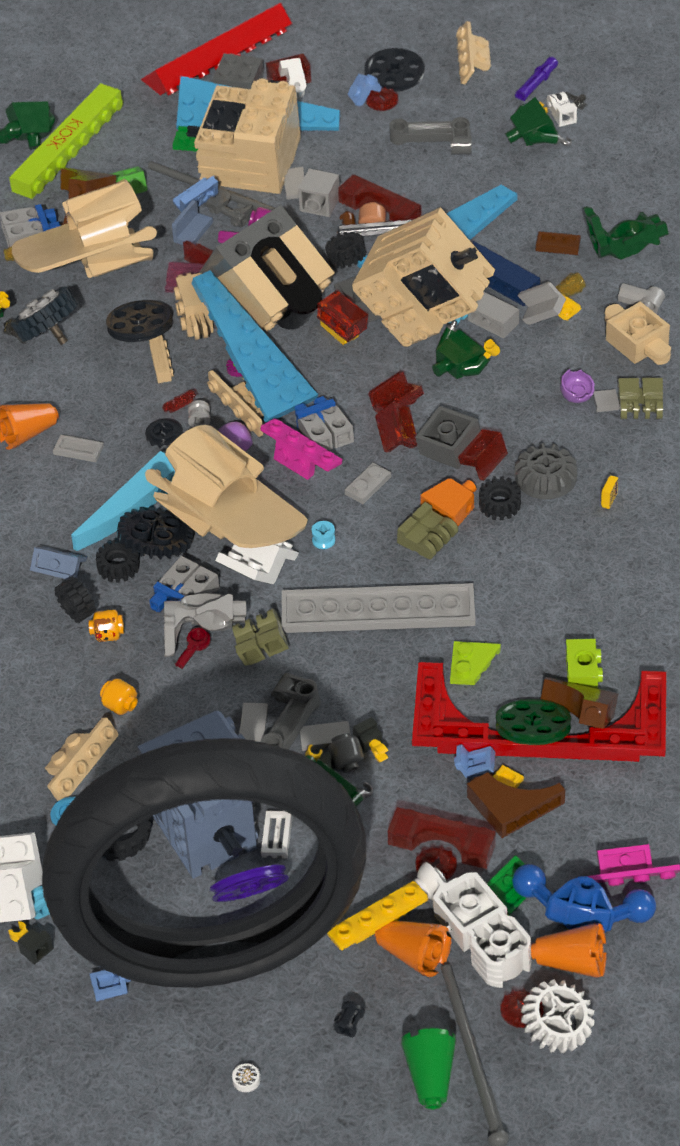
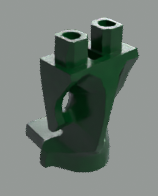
M583 208L588 227L587 233L599 259L613 256L621 260L633 256L643 250L649 243L661 244L659 238L669 235L666 222L661 221L657 214L647 217L643 212H640L636 220H625L614 226L610 232H606L593 208Z

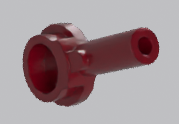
M194 628L189 632L187 636L188 646L175 662V666L183 669L196 651H202L210 645L211 638L205 629Z

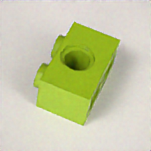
M566 639L567 682L598 689V682H603L602 667L598 668L597 664L601 663V649H596V639Z

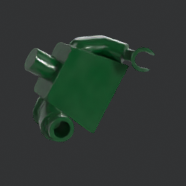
M48 101L12 102L5 110L9 123L0 129V144H8L15 138L16 140H27L29 150L37 149L41 145L40 139H43L51 132L55 122V117L50 111L51 107Z

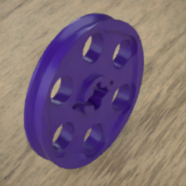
M284 865L263 866L224 878L210 887V891L214 893L212 900L214 902L235 901L274 889L289 879L288 875L284 874L286 867Z

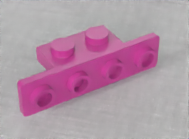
M272 419L261 425L260 430L276 440L274 460L307 480L314 475L315 464L325 471H330L342 464L340 457L290 428L280 420Z
M649 844L598 850L596 853L600 875L585 877H590L597 883L608 882L609 886L622 885L624 880L634 879V883L650 881V876L660 875V880L676 877L675 873L680 872V864L653 868Z

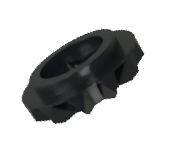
M170 419L156 420L149 424L145 431L146 441H149L151 446L157 445L159 448L165 445L169 447L181 435L180 425ZM161 431H163V433H165L167 436L163 437L162 435H160Z

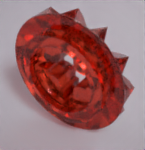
M386 87L382 88L380 92L371 90L366 99V104L371 109L377 111L390 110L398 103V93Z
M193 390L186 391L165 402L162 408L164 412L169 411L172 413L193 402L196 394Z
M431 845L430 849H422L421 854L416 856L415 868L418 873L423 863L427 862L432 866V862L440 857V863L435 867L441 871L445 880H448L456 871V858L451 850L447 851L443 846L434 848Z
M525 988L521 991L512 990L509 995H504L503 1001L500 1004L503 1019L509 1025L517 1028H526L528 1025L521 1023V1018L524 1014L521 1013V1008L517 1009V1001L519 1000L524 1005L525 997L530 994ZM540 1002L539 1004V1013L541 1018L544 1012L542 1002Z

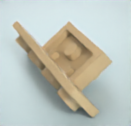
M468 21L465 22L463 27L460 26L456 33L461 84L467 83L474 73V67L483 71H488L491 67L489 41L483 37L471 34V22Z
M213 370L209 371V381L207 384L210 391L216 393L225 406L228 405L233 410L234 415L238 419L241 418L251 432L253 431L258 437L262 436L263 432L260 430L262 425L261 417L264 415L260 408L256 407L254 403L255 398L251 391L247 390L246 384L242 382L230 388Z
M103 717L89 734L73 733L65 740L62 748L51 757V761L45 767L49 774L55 775L48 784V789L57 801L70 797L118 737V732L107 717Z

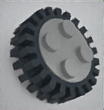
M66 286L55 291L51 289L40 300L35 298L27 303L26 308L18 313L19 315L13 320L11 326L22 342L37 337L42 332L44 333L50 329L59 344L63 345L68 340L56 323L68 316L78 306V302Z

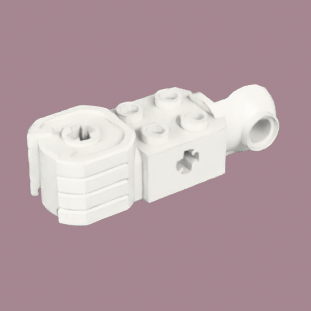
M427 862L420 866L417 878L413 881L428 895V899L433 901L434 916L441 925L449 929L447 932L464 952L471 949L472 966L488 985L503 987V981L517 977L523 970L530 972L532 964L530 935L514 917L507 915L506 906L477 872L465 873L447 883L438 868H433Z

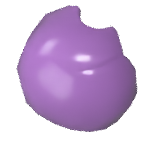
M569 369L562 375L560 390L563 397L569 402L583 403L588 401L594 394L595 383L591 376L582 370L572 372Z
M230 422L218 430L244 451L248 450L252 445L253 438L251 433L243 423Z

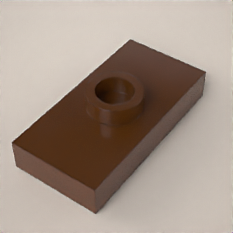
M538 231L536 251L578 255L581 235Z

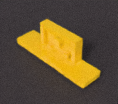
M412 881L337 924L327 935L340 950H344L354 943H360L375 934L376 930L392 921L399 920L402 915L428 901V895L415 881Z

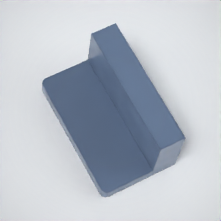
M192 200L172 223L173 241L190 248L197 243L213 223L212 217L198 213L197 201Z
M34 547L30 571L68 579L71 576L77 578L80 562H86L87 557L48 547Z

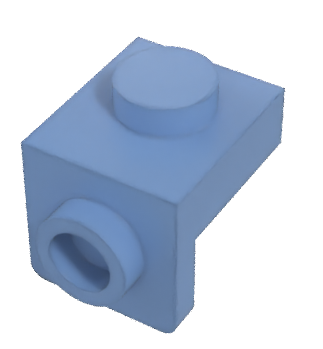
M370 74L367 76L357 75L348 92L355 105H363L371 90L381 91L382 87L377 82L376 77Z
M458 745L456 756L454 757L455 767L466 778L481 776L487 772L492 773L495 766V751L489 746L468 752L463 745Z
M106 970L90 974L96 1001L128 993L126 983L131 982L129 979Z

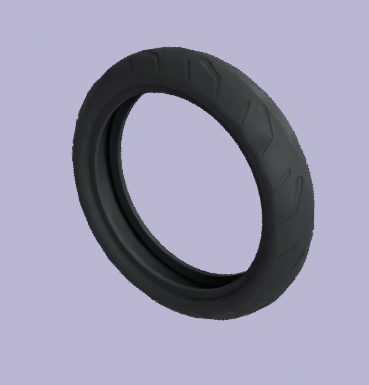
M238 738L204 739L174 743L147 751L119 764L95 779L69 804L62 813L47 842L42 871L43 895L49 914L64 939L77 953L92 964L102 967L103 970L134 982L163 987L200 988L233 983L271 971L287 963L316 944L336 926L347 912L360 887L366 864L365 829L353 800L342 784L337 782L319 764L297 752L286 748L283 749L277 745ZM245 800L273 806L298 818L319 839L318 848L309 869L289 892L256 913L215 926L166 928L141 923L107 906L90 886L92 873L98 861L121 835L151 816L195 802ZM232 941L259 943V945L220 957L174 959L197 947L213 943Z

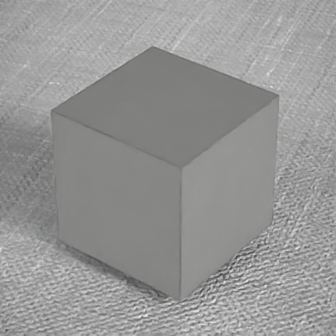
M309 169L298 188L300 211L330 217L340 198L339 175Z

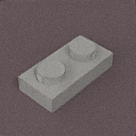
M372 463L345 489V495L364 504L391 478V472Z

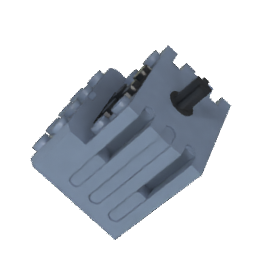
M214 711L137 747L140 755L174 743L204 739L245 738L242 734L236 735L234 732L236 728L230 716L225 718L220 711ZM210 800L178 806L153 816L192 879L202 875L201 867L208 865L213 870L227 861L230 862L238 858V852L242 851L243 847L247 853L257 849L256 839H258V834L254 827L257 820L253 813L255 803L251 801Z

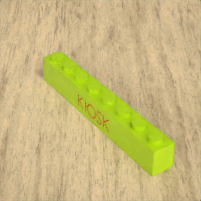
M100 83L9 177L12 192L30 199L40 194L44 186L49 181L54 180L55 175L61 168H65L67 162L71 158L76 157L78 151L88 144L89 139L100 131L104 123L109 122L112 115L122 108L121 90Z

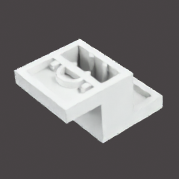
M286 541L257 548H242L233 545L232 550L228 554L219 552L215 561L254 580L274 584L285 559L294 561L299 552L291 549L293 545Z
M35 832L0 836V922L32 919L36 917L31 891L42 885V867Z

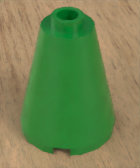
M437 1028L420 1029L416 1036L411 1037L409 1032L401 1037V1046L419 1103L425 1105L426 1109H439L442 1107V1104L447 1102L456 1045L455 1034L453 1033L449 1036V1030Z

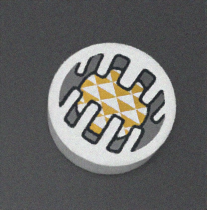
M251 1064L239 1065L232 1074L233 1085L241 1092L255 1090L260 1083L259 1070Z

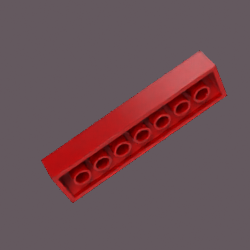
M279 3L143 77L141 81L159 95L167 93L169 96L178 91L177 86L180 85L181 77L194 78L198 75L200 79L210 73V68L214 67L217 70L223 54L241 56L240 52L244 50L248 53L257 48L256 43L261 42L263 45L272 40L271 35L276 33L278 37L287 32L286 27L292 23L282 4Z

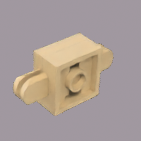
M186 273V276L180 274L177 275V287H173L175 300L179 301L175 303L177 316H182L179 318L181 330H186L187 336H194L195 340L200 339L199 335H202L203 338H208V333L214 332L213 321L208 316L209 311L204 302L201 303L191 284L193 278L202 273L192 275L191 273Z
M641 301L626 310L619 304H612L606 308V341L634 364L646 357H649L657 365L669 362L671 358V347L668 345L670 325Z

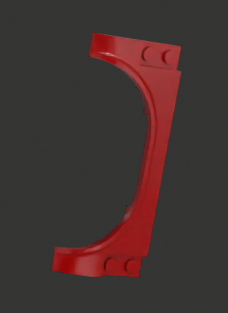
M418 662L412 746L437 747V753L456 754L457 746L463 745L468 752L491 746L495 751V756L639 762L640 756L665 757L666 672L641 671L639 691L633 705L621 719L604 729L590 727V733L566 736L550 744L524 745L503 738L497 731L489 729V723L472 722L456 709L446 691L443 663Z

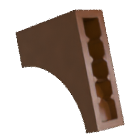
M61 168V189L69 191V199L116 183V175Z
M546 677L544 679L541 699L562 705L579 719L580 724L604 729L614 718L618 693Z
M487 772L467 783V798L500 837L504 838L565 804V788L560 783L543 789H518L501 783Z

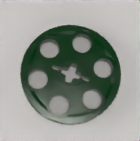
M517 700L505 704L496 713L497 732L503 738L519 744L545 745L554 743L565 738L571 730L570 712L562 705L548 700Z

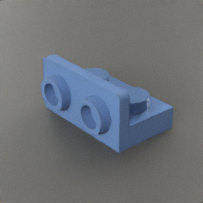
M214 176L209 179L203 178L175 197L173 203L181 212L192 200L197 201L198 208L207 202L211 196L218 194V181Z

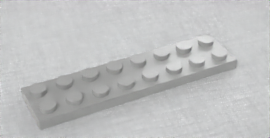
M473 583L282 590V630L284 633L475 626Z

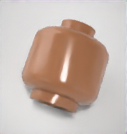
M370 202L364 204L359 210L358 224L386 222L385 208L378 203Z

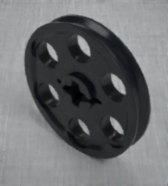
M403 48L380 50L372 54L365 63L366 76L372 73L380 74L374 77L377 78L382 91L399 92L408 90L416 86L424 76L425 64L423 59L415 52ZM383 60L385 62L377 63L376 61ZM416 65V66H419V67H417V68H411L410 66ZM406 78H413L414 80L408 81V80H405V79H406Z
M139 300L118 306L108 314L106 318L107 331L111 337L119 341L142 342L151 340L164 334L171 327V311L167 305L158 301Z

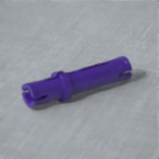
M548 57L542 65L537 66L534 74L515 92V97L525 101L544 80L546 81L550 77V73L558 67V61L554 57Z

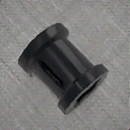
M345 1001L341 1006L342 1013L340 1018L334 1022L333 1027L336 1033L353 1038L357 1033L356 1026L358 1021L364 1017L365 1010L357 1003Z

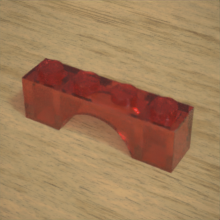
M354 174L338 187L339 203L354 210L361 208L364 204L375 202L382 205L389 213V221L411 220L422 216L420 204Z
M399 807L396 808L387 831L388 845L413 851L418 845L426 841H445L452 844L459 851L463 864L483 869L488 868L496 846V831Z

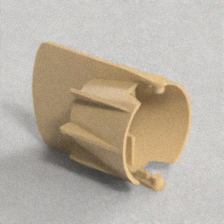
M122 179L113 185L68 199L62 203L67 216V224L20 239L12 245V255L15 262L30 272H44L80 259L84 265L87 277L91 278L137 262L152 260V249L142 248L139 242L152 240L155 238L157 231L152 226H147L137 232H134L133 228H128V223L142 209L131 185L126 179Z
M209 425L196 426L187 430L166 449L165 455L175 470L172 481L165 477L162 478L161 472L158 469H148L145 472V477L149 483L168 493L154 492V499L202 537L210 531L218 538L222 539L225 537L234 545L242 548L265 547L282 543L295 537L305 529L308 521L302 513L256 479L264 470V466Z

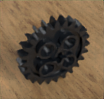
M140 507L139 512L132 509L131 514L125 513L124 517H120V522H118L117 538H120V544H125V549L132 548L131 553L140 552L141 557L147 554L150 559L153 556H157L160 560H162V556L171 559L172 554L179 557L180 552L186 553V549H190L193 540V529L174 514H170L169 510L162 512L160 507L157 510H153L152 507L144 510Z

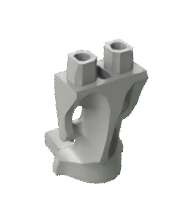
M208 593L185 596L179 601H164L165 657L174 656L177 636L183 623L191 622V624L200 625L210 631L232 629V623H245L246 601H233V595L231 594L222 596Z

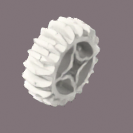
M555 979L551 980L548 984L544 981L538 987H533L530 994L525 997V1004L521 1008V1013L524 1014L521 1018V1023L528 1024L525 1028V1033H533L531 1042L538 1039L541 1042L540 1049L548 1045L550 1053L558 1048L562 1054L566 1052L567 1048L573 1051L577 1048V1045H583L586 1038L590 1036L592 1031L590 1028H592L595 1021L591 1018L594 1015V1010L588 1008L591 1000L582 999L584 991L579 993L574 991L575 984L568 988L566 987L565 980L561 981L559 985ZM540 1002H543L545 1006L543 1008L545 1012L543 1018L540 1017L539 1013ZM572 1015H574L576 1019L575 1031H573V1029L571 1028L572 1022L570 1018Z

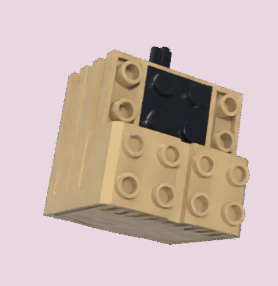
M266 79L254 81L251 89L216 85L201 126L188 125L187 136L196 137L194 144L195 148L198 149L196 158L199 163L198 172L201 173L199 179H209L214 176L218 181V186L280 194L285 176L293 163L301 138L296 86L289 85L285 81L270 83Z
M440 207L378 236L352 287L353 291L375 315L381 316L383 319L381 322L403 346H411L438 334L443 324L476 311L478 307L476 301L482 299L483 291L490 282L487 278L493 276L495 269Z

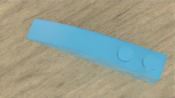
M160 451L71 534L74 550H81L116 532L120 517H124L125 513L131 514L132 509L138 512L140 507L148 510L149 507H152L157 502L153 497L154 492L168 494L149 483L145 477L146 470L158 469L161 472L162 478L165 477L172 481L175 470L165 453Z

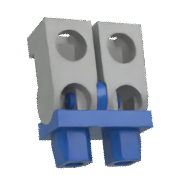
M41 204L35 205V208L28 207L0 212L1 228L10 253H12V245L16 241L60 226L59 221L56 220L54 208L43 210Z
M324 396L315 399L313 406L307 407L302 403L294 407L297 428L301 434L328 451L333 450V445L335 448H339L354 442L353 426L339 407L336 406L333 398L327 400Z
M181 556L161 580L153 586L155 594L149 600L150 608L156 612H161L164 608V601H179L185 596L195 594H215L220 589L218 574L202 566L199 567L197 563Z

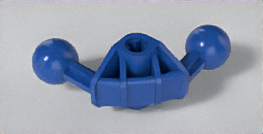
M525 864L520 866L514 872L512 878L513 887L519 895L525 898L536 897L546 907L545 916L549 920L564 924L569 930L596 923L602 924L604 931L608 932L612 929L613 923L628 918L635 923H644L649 921L656 911L654 897L643 889L630 891L624 897L621 905L612 907L603 887L590 877L582 876L569 880L554 894L545 887V874L536 865Z

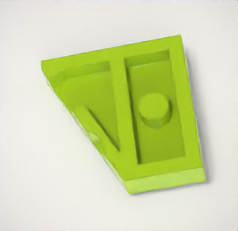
M454 641L450 684L475 685L481 678L482 672L486 671L491 665L492 659L496 654L500 653L501 644Z

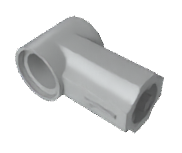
M624 283L618 295L619 302L635 305L641 301L654 313H657L665 299V293L658 287L652 286L646 290Z

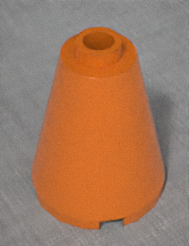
M50 403L0 405V442L5 440L9 445L6 447L7 450L20 446L54 426L58 419L57 409Z
M392 921L375 931L376 942L379 946L421 975L433 977L438 974L434 969L439 962L443 965L446 963L451 948V937L447 936L446 933L449 929L441 924Z
M594 923L538 937L536 942L531 945V957L536 959L538 965L595 978L601 977L605 973L607 953H603V944H606L604 928L602 924Z

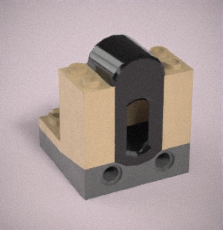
M281 205L217 246L199 272L203 274L211 271L262 330L265 329L266 332L276 325L287 330L303 326L320 306L324 289L331 284L330 279L335 274Z

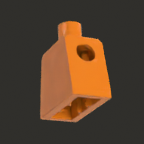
M446 479L420 495L421 505L424 502L430 504L434 512L444 518L452 519L459 526L474 509L473 493L477 488L470 480L461 485L453 479Z

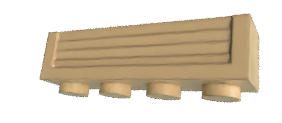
M162 335L149 340L158 383L172 381L171 377L174 376L173 369L169 368L171 367V360L167 359L169 358L168 349L165 350L167 348L166 340H163Z

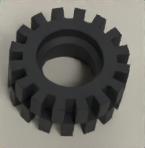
M344 232V235L337 234L336 238H330L331 241H327V245H325L329 262L335 268L339 266L341 268L348 266L349 268L352 267L351 264L353 263L357 265L358 261H362L367 253L362 236L359 233L354 234V232L349 234Z
M500 478V482L492 479V484L487 481L485 486L482 485L481 491H479V508H481L482 514L485 513V516L488 518L492 515L493 520H496L497 517H500V520H504L505 516L510 519L512 514L515 516L517 510L520 511L521 490L518 488V485L516 483L512 485L510 480L505 483L502 478ZM495 497H505L508 500L505 502H495L492 499Z
M115 540L111 541V545L105 543L104 548L100 547L98 549L99 552H96V564L99 575L104 580L108 578L109 582L115 579L116 583H120L122 578L124 582L128 581V576L133 578L135 576L134 572L137 573L139 571L138 552L131 553L132 548L125 549V544L115 543ZM116 558H123L126 560L125 562L116 565L109 563L111 560Z
M71 576L54 588L55 596L58 598L57 601L61 604L60 607L76 623L82 622L96 612L95 602L91 599V594H88L87 588L83 587V583L81 581L78 582L77 578Z

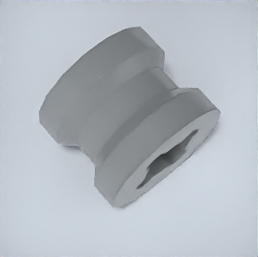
M196 400L188 405V423L191 427L210 424V406L207 402Z

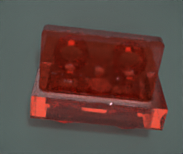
M403 372L396 373L368 392L374 411L388 416L397 415L401 409L415 403L417 398L424 394L421 386L407 383Z

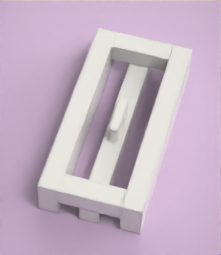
M266 811L261 847L262 857L272 856V858H277V856H282V858L288 859L293 816L286 811ZM272 818H276L273 848H268ZM282 818H285L282 849H278Z

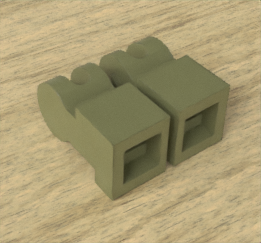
M618 378L620 419H627L628 412L633 413V419H638V414L640 413L639 404L644 405L642 406V412L645 415V419H650V412L656 413V419H662L663 378H642V388H639V378Z
M424 502L412 514V517H409L397 529V543L431 560L436 555V551H440L443 548V544H447L451 537L458 533V526L452 519L444 518L434 512L432 506Z
M273 608L267 611L265 619L262 614L256 615L258 632L250 618L245 620L244 628L239 623L232 626L237 644L235 646L236 653L245 666L266 659L264 650L271 657L289 649L280 619Z

